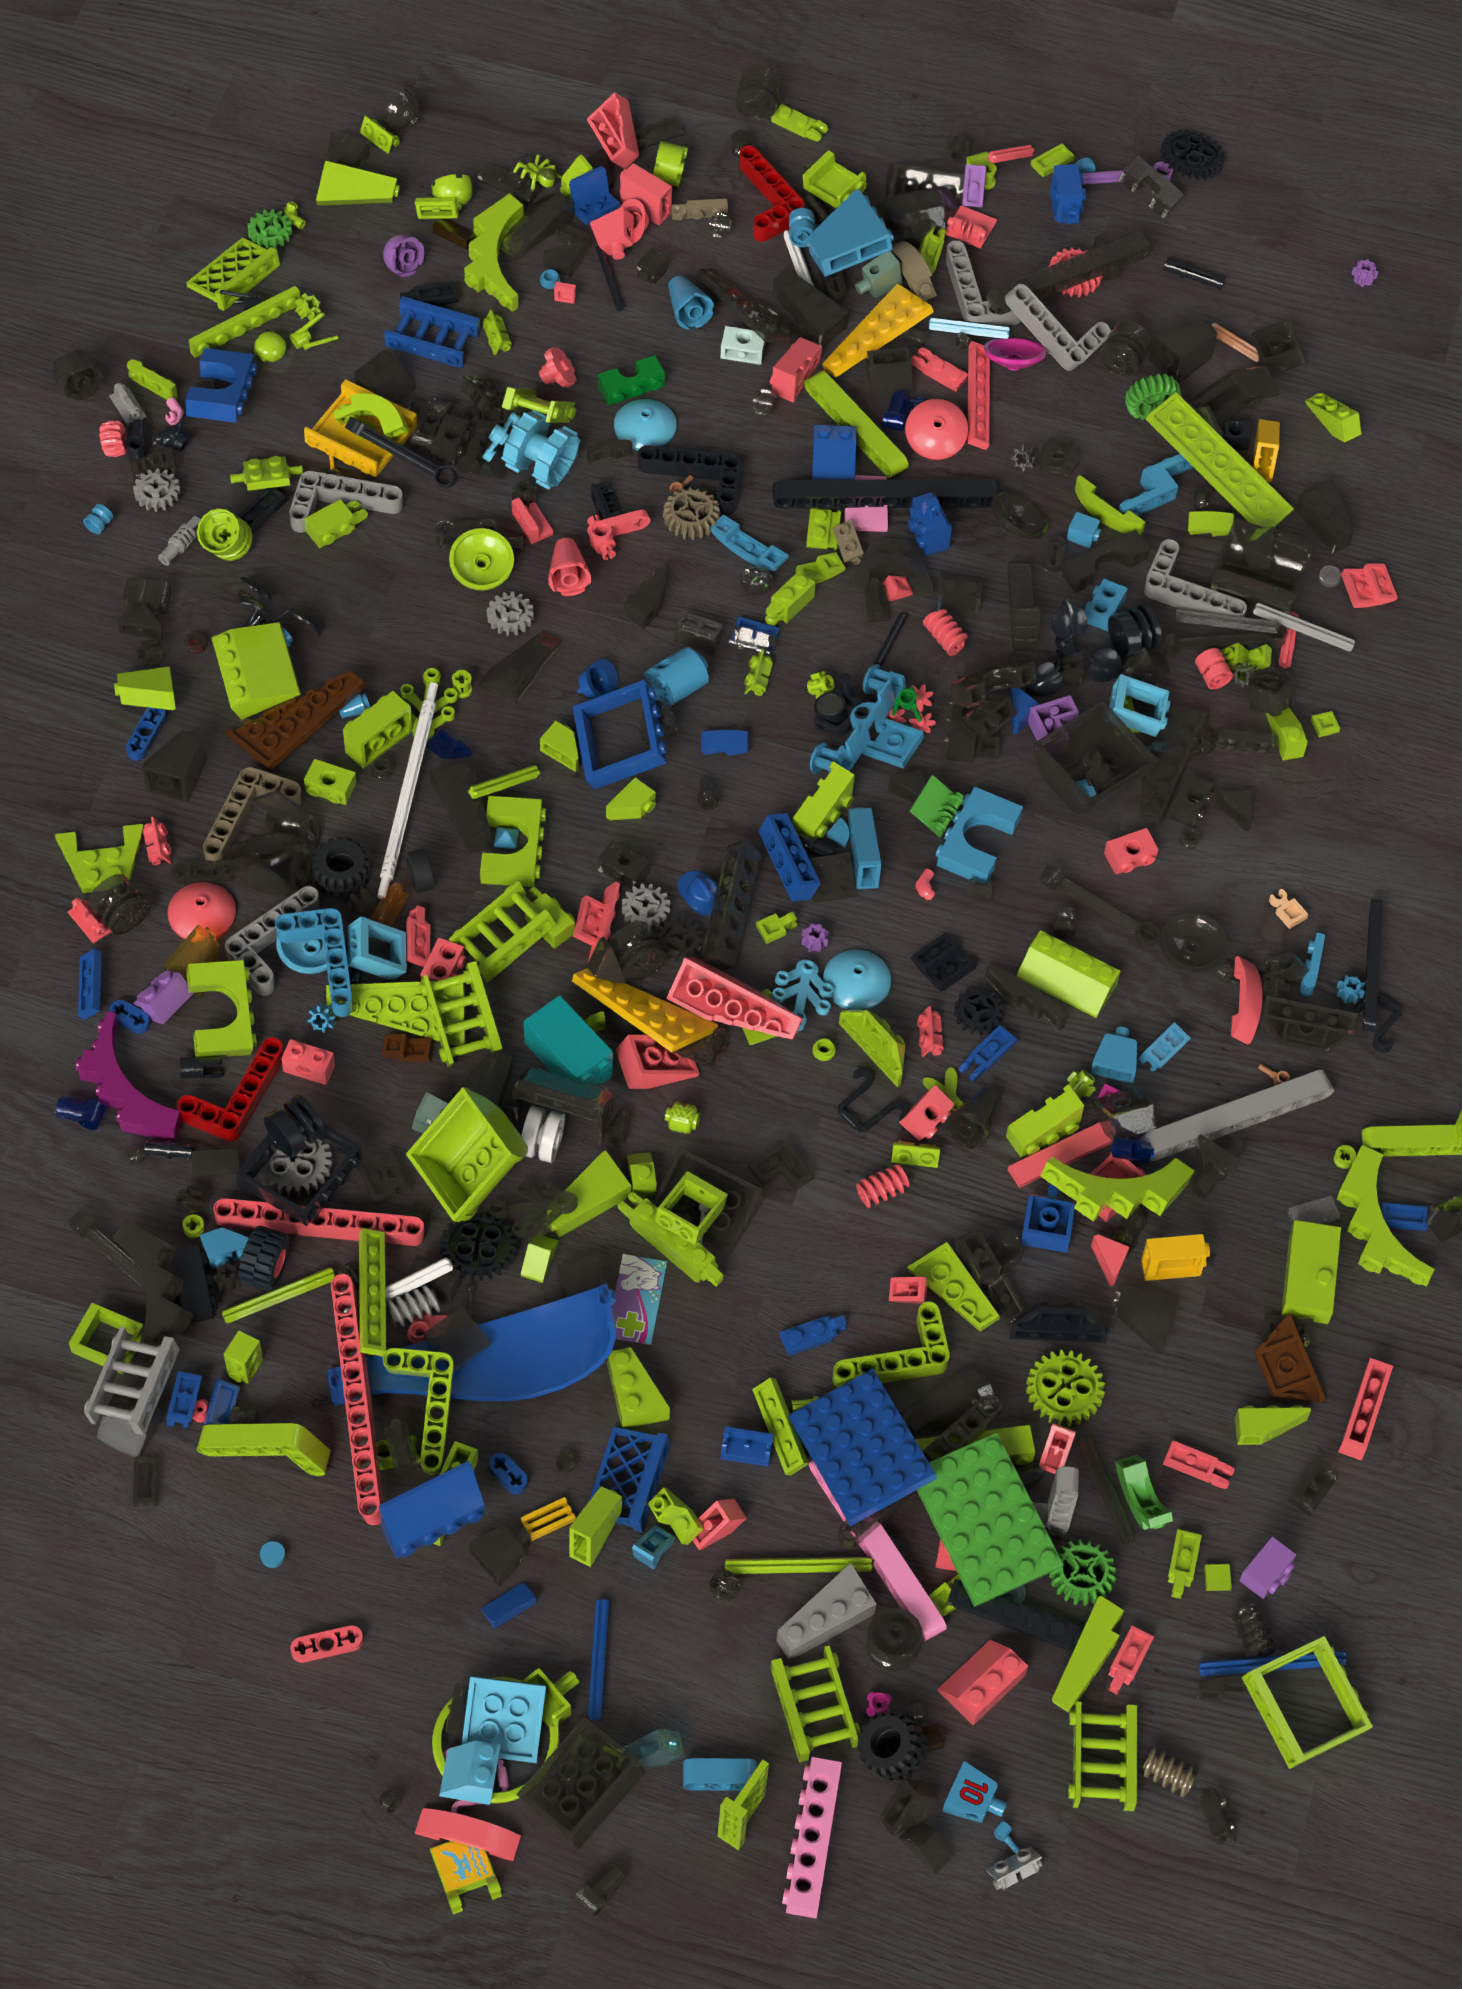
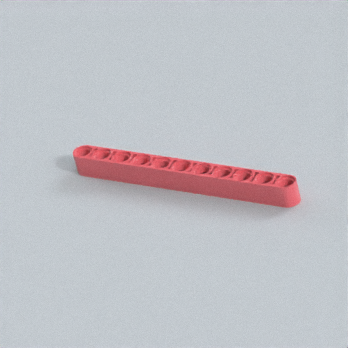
M339 1274L331 1281V1291L358 1510L367 1524L378 1525L381 1523L379 1505L384 1503L366 1355L360 1352L358 1291L348 1275ZM348 1286L346 1290L340 1291L341 1288ZM350 1307H351V1309H350L348 1312L343 1313V1311H344L346 1308H350ZM354 1329L351 1334L345 1335L348 1330ZM357 1351L355 1355L348 1357L349 1353ZM359 1373L356 1378L351 1379L353 1374ZM362 1395L359 1400L353 1401L356 1396ZM365 1417L361 1423H356L359 1418ZM368 1439L365 1445L359 1446L362 1440ZM371 1462L368 1467L361 1468L364 1463ZM368 1485H374L371 1490L364 1491ZM377 1507L375 1512L367 1514L370 1508Z

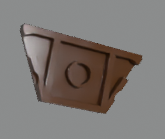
M1291 1314L1287 1315L1254 1352L1257 1363L1272 1398L1323 1403L1326 1401L1325 1395Z

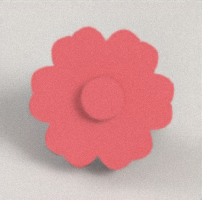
M559 347L548 349L544 354L547 362L539 370L542 381L547 385L557 382L563 388L574 385L577 380L574 374L575 369L564 351Z

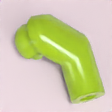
M292 201L288 202L287 207L284 208V215L288 216V221H291L293 226L303 229L306 221L297 216V204Z

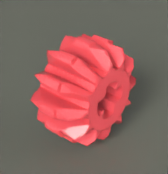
M114 420L102 423L99 429V436L104 454L109 457L125 455L128 435H126L123 423Z

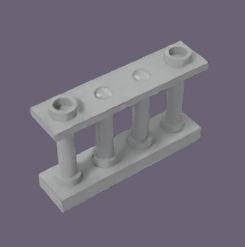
M120 1327L117 1335L113 1337L112 1348L93 1393L85 1403L84 1413L92 1424H96L99 1415L103 1414L129 1420V1424L136 1434L145 1435L180 1350L174 1338L164 1336L162 1343L159 1346L132 1341L127 1330L124 1327ZM127 1350L156 1356L153 1365L149 1368L122 1362ZM118 1371L147 1377L144 1387L141 1389L113 1382ZM109 1392L138 1399L135 1408L131 1411L104 1405Z

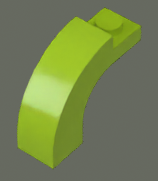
M360 393L349 396L352 402L351 405L344 404L338 410L333 411L335 419L341 425L347 423L350 416L355 419L368 415L375 416L379 419L384 434L390 439L409 432L407 423L400 411L388 400L375 394Z

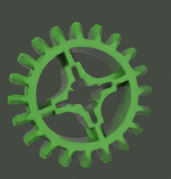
M1159 373L1156 376H1152L1150 374L1149 377H1142L1141 381H1135V385L1129 386L1130 390L1126 391L1125 403L1130 415L1144 420L1148 414L1175 392L1180 396L1182 393L1179 383L1174 380L1173 376H1167V374L1160 376Z
M1079 1539L1076 1546L1070 1541L1067 1544V1548L1064 1546L1059 1548L1058 1555L1063 1565L1067 1563L1072 1573L1067 1580L1062 1567L1049 1573V1577L1053 1578L1052 1587H1058L1057 1595L1065 1593V1602L1071 1597L1074 1599V1605H1077L1078 1601L1082 1600L1083 1605L1087 1606L1089 1599L1095 1605L1099 1596L1106 1598V1592H1111V1584H1114L1116 1580L1113 1576L1116 1573V1568L1112 1567L1114 1563L1113 1558H1107L1108 1550L1100 1552V1544H1097L1094 1548L1091 1546V1540L1086 1545H1083L1082 1540ZM1097 1566L1102 1574L1100 1582L1096 1580V1576L1093 1573ZM1081 1570V1573L1082 1570L1085 1572L1087 1571V1574L1084 1575L1083 1573V1575H1081L1080 1573L1078 1574V1571ZM1077 1585H1082L1086 1588H1080Z

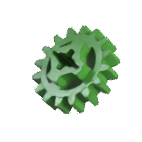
M274 209L270 213L263 210V214L257 212L256 218H250L251 223H248V236L253 243H258L261 247L265 245L268 250L270 246L277 249L278 244L284 246V241H290L289 236L292 235V223L288 221L287 215L282 217V211L276 214Z

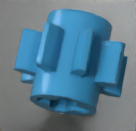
M1345 975L1344 981H1338L1337 988L1339 990L1337 997H1341L1344 1003L1353 1002L1356 1004L1358 998H1363L1365 994L1363 990L1365 983L1360 982L1358 976L1348 977Z
M320 1002L317 1009L315 1007L310 1009L309 1013L313 1016L307 1022H311L313 1030L318 1029L325 1033L328 1027L333 1028L336 1023L333 1019L337 1015L333 1013L332 1005L323 1006L322 1002Z

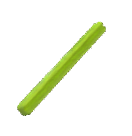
M871 1557L727 1559L725 1561V1572L727 1574L841 1572L850 1563L856 1572H870L872 1570Z

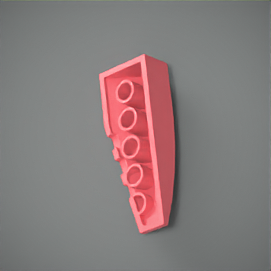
M696 957L684 958L666 998L704 1019L788 1039L795 1038L803 1018L768 996Z

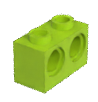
M239 1330L224 1352L227 1373L231 1379L236 1382L243 1381L249 1384L263 1362L260 1341Z

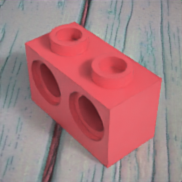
M438 938L420 974L421 980L424 975H428L429 981H438L456 976L459 968L463 969L467 957L464 956V946ZM452 956L453 958L446 959L445 957Z

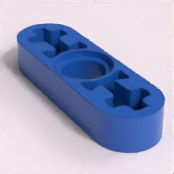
M147 707L126 744L127 755L130 759L138 761L145 758L166 721L165 709ZM148 728L152 730V733L148 736L140 734L143 729Z

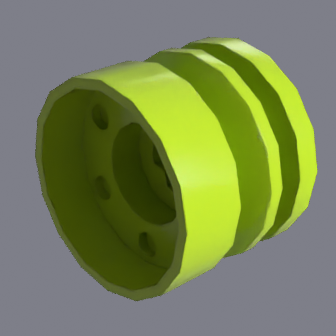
M226 509L209 511L198 524L197 536L202 547L223 560L234 561L240 559L247 554L251 547L253 539L251 528L247 522Z

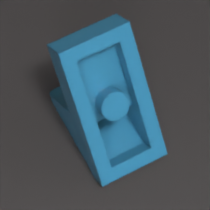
M654 1525L633 1545V1555L636 1559L654 1570L661 1555L673 1545L676 1537L659 1526Z

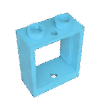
M1120 674L1112 687L1107 720L1156 737L1160 729L1164 730L1168 718L1165 717V713H1167L1171 702L1168 700L1169 691ZM1125 695L1155 705L1154 717L1151 718L1123 708Z
M359 917L348 925V966L394 981L404 974L407 969L406 932L364 917ZM368 936L390 944V961L368 954Z

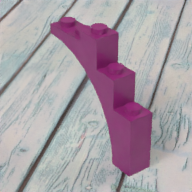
M106 1011L104 1019H101L99 1022V1035L97 1039L93 1040L91 1050L84 1049L82 1057L77 1059L76 1071L79 1072L80 1080L98 1084L96 1096H99L101 1106L119 1109L117 1122L120 1124L121 1131L176 1142L182 1123L180 1111L162 1106L146 1098L123 1075L115 1058V1036L118 1026L116 1013Z

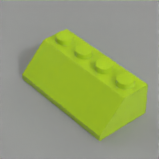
M1040 930L1030 945L1016 977L1097 1018L1118 985L1121 971Z

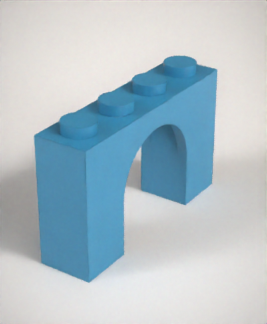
M974 787L971 794H966L962 804L964 807L962 811H957L953 821L955 824L953 828H948L944 838L946 841L944 845H939L935 856L938 857V867L986 886L995 870L997 858L970 846L963 834L971 827L987 825L1013 835L1021 820L1023 806Z

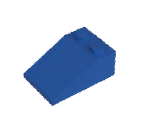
M814 425L812 480H855L856 427Z

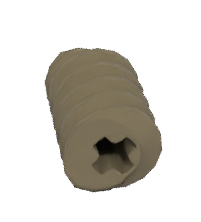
M1154 1746L1143 1766L1145 1769L1144 1777L1148 1778L1153 1773V1782L1157 1783L1162 1778V1787L1164 1788L1172 1783L1171 1792L1175 1793L1181 1788L1180 1797L1184 1798L1190 1791L1199 1771L1192 1775L1193 1766L1191 1765L1186 1770H1183L1184 1762L1182 1760L1177 1765H1174V1756H1171L1166 1761V1752L1162 1751L1157 1756V1747Z

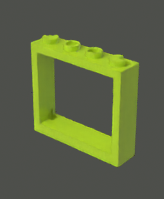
M1325 1636L1264 1664L1241 1677L1289 1769L1373 1727L1367 1717L1369 1715L1368 1712L1363 1709L1359 1702V1695L1356 1689L1351 1687L1347 1679L1345 1668L1339 1664L1334 1655V1648L1330 1647ZM1314 1652L1354 1729L1303 1753L1263 1675Z

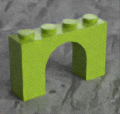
M488 796L487 827L519 829L527 837L528 842L523 849L513 854L482 853L480 868L481 884L510 886L519 881L523 887H535V879L540 878V865H537V859H542V846H539V840L543 841L544 827H541V822H545L546 808H542V799Z
M244 960L188 964L186 970L188 993L221 992L232 999L237 1009L236 1019L227 1027L195 1030L193 1036L195 1057L251 1055L253 1047H256L257 1042L256 1034L251 1032V1025H254L253 1011H249L248 1003L252 1002L251 990L246 987V981H249L248 967L244 968Z

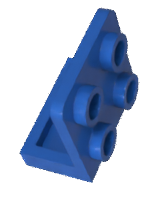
M599 166L569 182L574 214L586 226L590 222L620 208V202L609 193L606 169L603 166Z

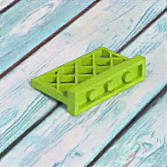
M242 237L187 281V287L217 302L218 308L225 311L241 297L220 294V290L239 293L250 291L280 266L277 250L272 247L266 250ZM243 246L249 248V250L238 251ZM254 255H260L258 258L253 259L252 257ZM249 256L250 258L248 260L238 261L239 257ZM235 258V261L224 262L227 259ZM246 266L243 270H239V268H238V267ZM235 267L236 270L224 272V269ZM221 269L220 273L210 274L213 270ZM231 277H233V278L230 279L229 281H225V280H224V278H231ZM221 279V282L210 283V280ZM199 281H207V284L198 285L197 283ZM212 289H218L217 291H215V293L210 291Z
M763 1759L735 1801L726 1797L720 1805L718 1837L737 1850H740L745 1842L748 1820L765 1797L769 1763Z

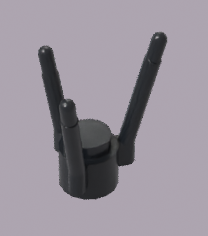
M220 290V294L244 298L234 303L244 304V311L262 303L261 296H256V294Z

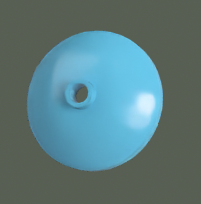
M639 399L625 404L617 412L614 419V431L617 438L625 446L637 451L645 445L666 446L674 438L677 429L676 418L672 410L665 404L651 399Z
M277 938L276 945L279 957L292 970L306 974L320 973L327 970L323 939L283 943Z
M847 950L837 954L828 962L824 970L823 982L829 983L834 987L830 999L838 1006L848 1010H868L882 1003L887 997L891 987V974L885 962L877 955L865 950Z

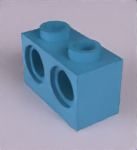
M1103 579L1100 586L1096 585L1092 594L1093 600L1092 602L1088 601L1084 609L1088 624L1108 631V618L1119 613L1126 598L1127 587Z

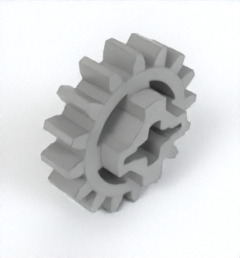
M156 469L155 473L148 470V475L141 473V480H135L136 486H133L135 500L139 501L140 507L146 505V510L148 511L151 507L154 508L155 512L160 507L165 511L166 505L173 507V501L179 500L178 495L181 494L179 480L175 479L174 474L168 476L167 470H164L163 473H160L159 469Z
M504 592L502 598L496 595L495 602L490 601L489 608H487L488 623H491L492 629L498 628L499 634L506 631V636H509L510 632L518 635V630L525 632L526 626L531 627V620H534L533 605H529L528 598L523 600V594H519L516 597L514 592H511L510 596H507Z
M641 884L640 889L633 886L632 893L627 891L625 898L622 899V914L625 915L626 922L631 920V927L639 925V930L642 931L643 927L647 926V929L651 931L652 925L660 928V921L666 923L667 916H670V900H667V893L661 894L660 887L654 890L653 884H650L648 888Z

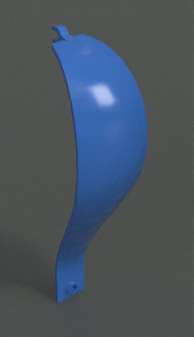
M606 1283L558 1301L401 1347L400 1349L442 1352L450 1355L454 1364L451 1398L474 1401H514L539 1397L561 1390L584 1379L600 1367L611 1354L616 1339V1327L612 1305L616 1302L615 1291L612 1289L608 1290ZM375 1355L366 1358L371 1395L398 1393L428 1396L430 1377L392 1374L385 1369L383 1356ZM391 1356L387 1363L390 1366H397L401 1358ZM416 1358L412 1361V1366L416 1369H420L425 1365V1360L422 1358ZM441 1360L436 1364V1368L440 1371H445L449 1368L450 1364L445 1360ZM341 1366L328 1370V1381L334 1406L345 1403ZM359 1373L353 1374L351 1379L356 1378ZM438 1384L434 1387L433 1392L436 1395H442L446 1392L447 1387L443 1384ZM362 1395L356 1396L354 1400L360 1399Z

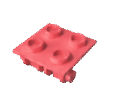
M961 205L955 216L949 217L947 222L949 226L946 229L945 235L981 249L995 226L997 219Z

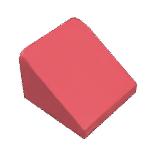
M888 576L881 585L888 601H895L913 594L906 577Z

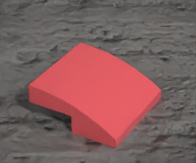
M1366 564L1363 569H1344L1341 573L1354 608L1382 605L1395 601L1398 598L1385 564Z

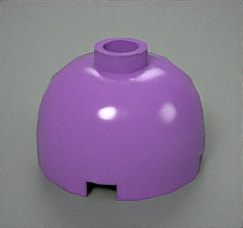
M396 235L384 247V262L387 268L401 277H409L417 271L414 269L417 268L418 264L421 265L423 262L424 246L417 238L411 235Z

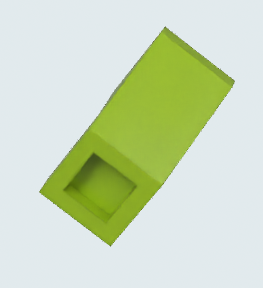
M1240 643L1221 649L1225 663L1228 664L1230 670L1254 673L1271 666L1272 648L1267 644L1250 651Z
M663 1488L648 1503L658 1522L671 1525L682 1544L688 1545L704 1529L693 1510L667 1488Z

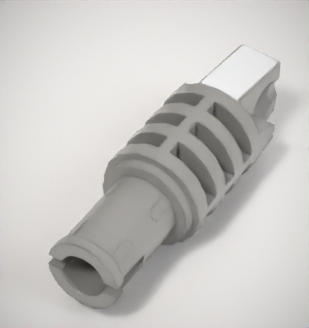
M194 516L187 524L184 522L176 533L173 534L168 541V546L158 555L161 563L168 566L177 554L184 553L189 545L198 537L197 529L200 518Z

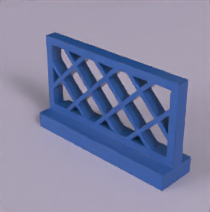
M613 1427L589 1501L601 1487L602 1482L612 1478L616 1486L610 1490L620 1491L624 1498L622 1500V1507L628 1504L631 1509L629 1517H618L616 1524L633 1527L634 1531H644L650 1512L648 1503L655 1497L671 1446L668 1435L658 1433L656 1436ZM617 1435L628 1437L630 1443L618 1449L615 1445ZM643 1441L652 1442L651 1448L642 1454L636 1446ZM634 1447L638 1456L626 1462L621 1454ZM619 1456L623 1464L611 1471L608 1466L609 1460ZM642 1461L645 1465L644 1470L634 1476L629 1467ZM627 1469L631 1478L619 1484L614 1475ZM635 1482L638 1487L637 1492L627 1498L622 1489Z

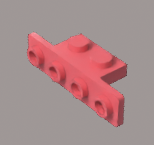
M614 882L605 889L602 903L587 895L581 899L573 937L592 946L588 965L590 966L602 961L606 956L607 950L605 947L611 935L610 926L616 913L614 908L620 896V892H618L620 883Z

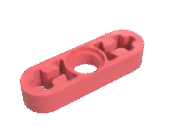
M351 1625L298 1637L291 1643V1654L295 1661L304 1663L356 1651L363 1644V1634L357 1626ZM348 1634H353L354 1637H357L354 1643L346 1640L348 1639ZM337 1636H340L342 1646L340 1647L338 1644ZM325 1638H330L334 1641V1646L329 1650H324L320 1647V1642ZM314 1641L317 1652H314L313 1648H311ZM300 1645L308 1648L305 1650L306 1654H300V1651H298Z

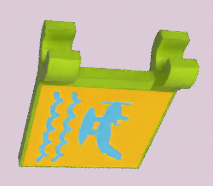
M453 1841L430 1848L453 1915L463 1911L459 1895L481 1886L487 1885L492 1900L502 1897L500 1885L485 1850Z

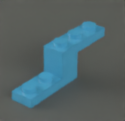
M1181 454L1165 458L1158 464L1147 466L1142 470L1140 484L1146 491L1133 499L1123 501L1120 504L1119 512L1124 515L1130 510L1139 516L1175 500L1178 485L1172 477L1193 468V466Z

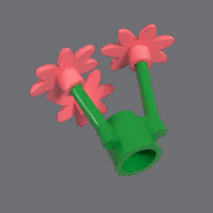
M925 684L919 690L915 686L900 691L898 698L894 699L895 704L886 716V719L906 723V719L901 717V715L905 713V710L912 709L916 719H909V722L913 724L911 727L930 733L929 726L935 725L936 721L930 720L932 717L931 713H928L923 718L920 712L923 711L924 705L932 706V703L927 698H930L934 693H925Z

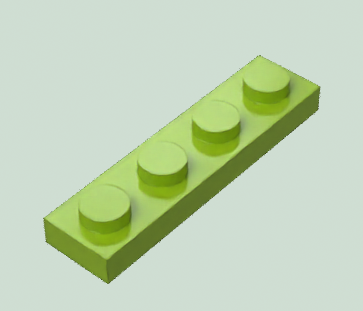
M769 1378L752 1390L769 1434H773V1444L785 1475H793L807 1466L809 1462L797 1431L789 1419L788 1415L790 1413L777 1380Z

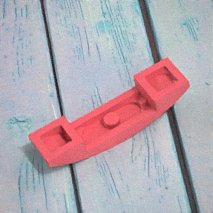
M1237 956L1235 957L1234 977L1240 980L1239 1013L1232 1016L1231 1036L1248 1045L1255 1035L1260 1019L1262 983L1256 966Z
M426 1808L422 1809L415 1830L417 1835L439 1841L442 1838L489 1851V1855L514 1861L521 1835L489 1822L457 1813Z

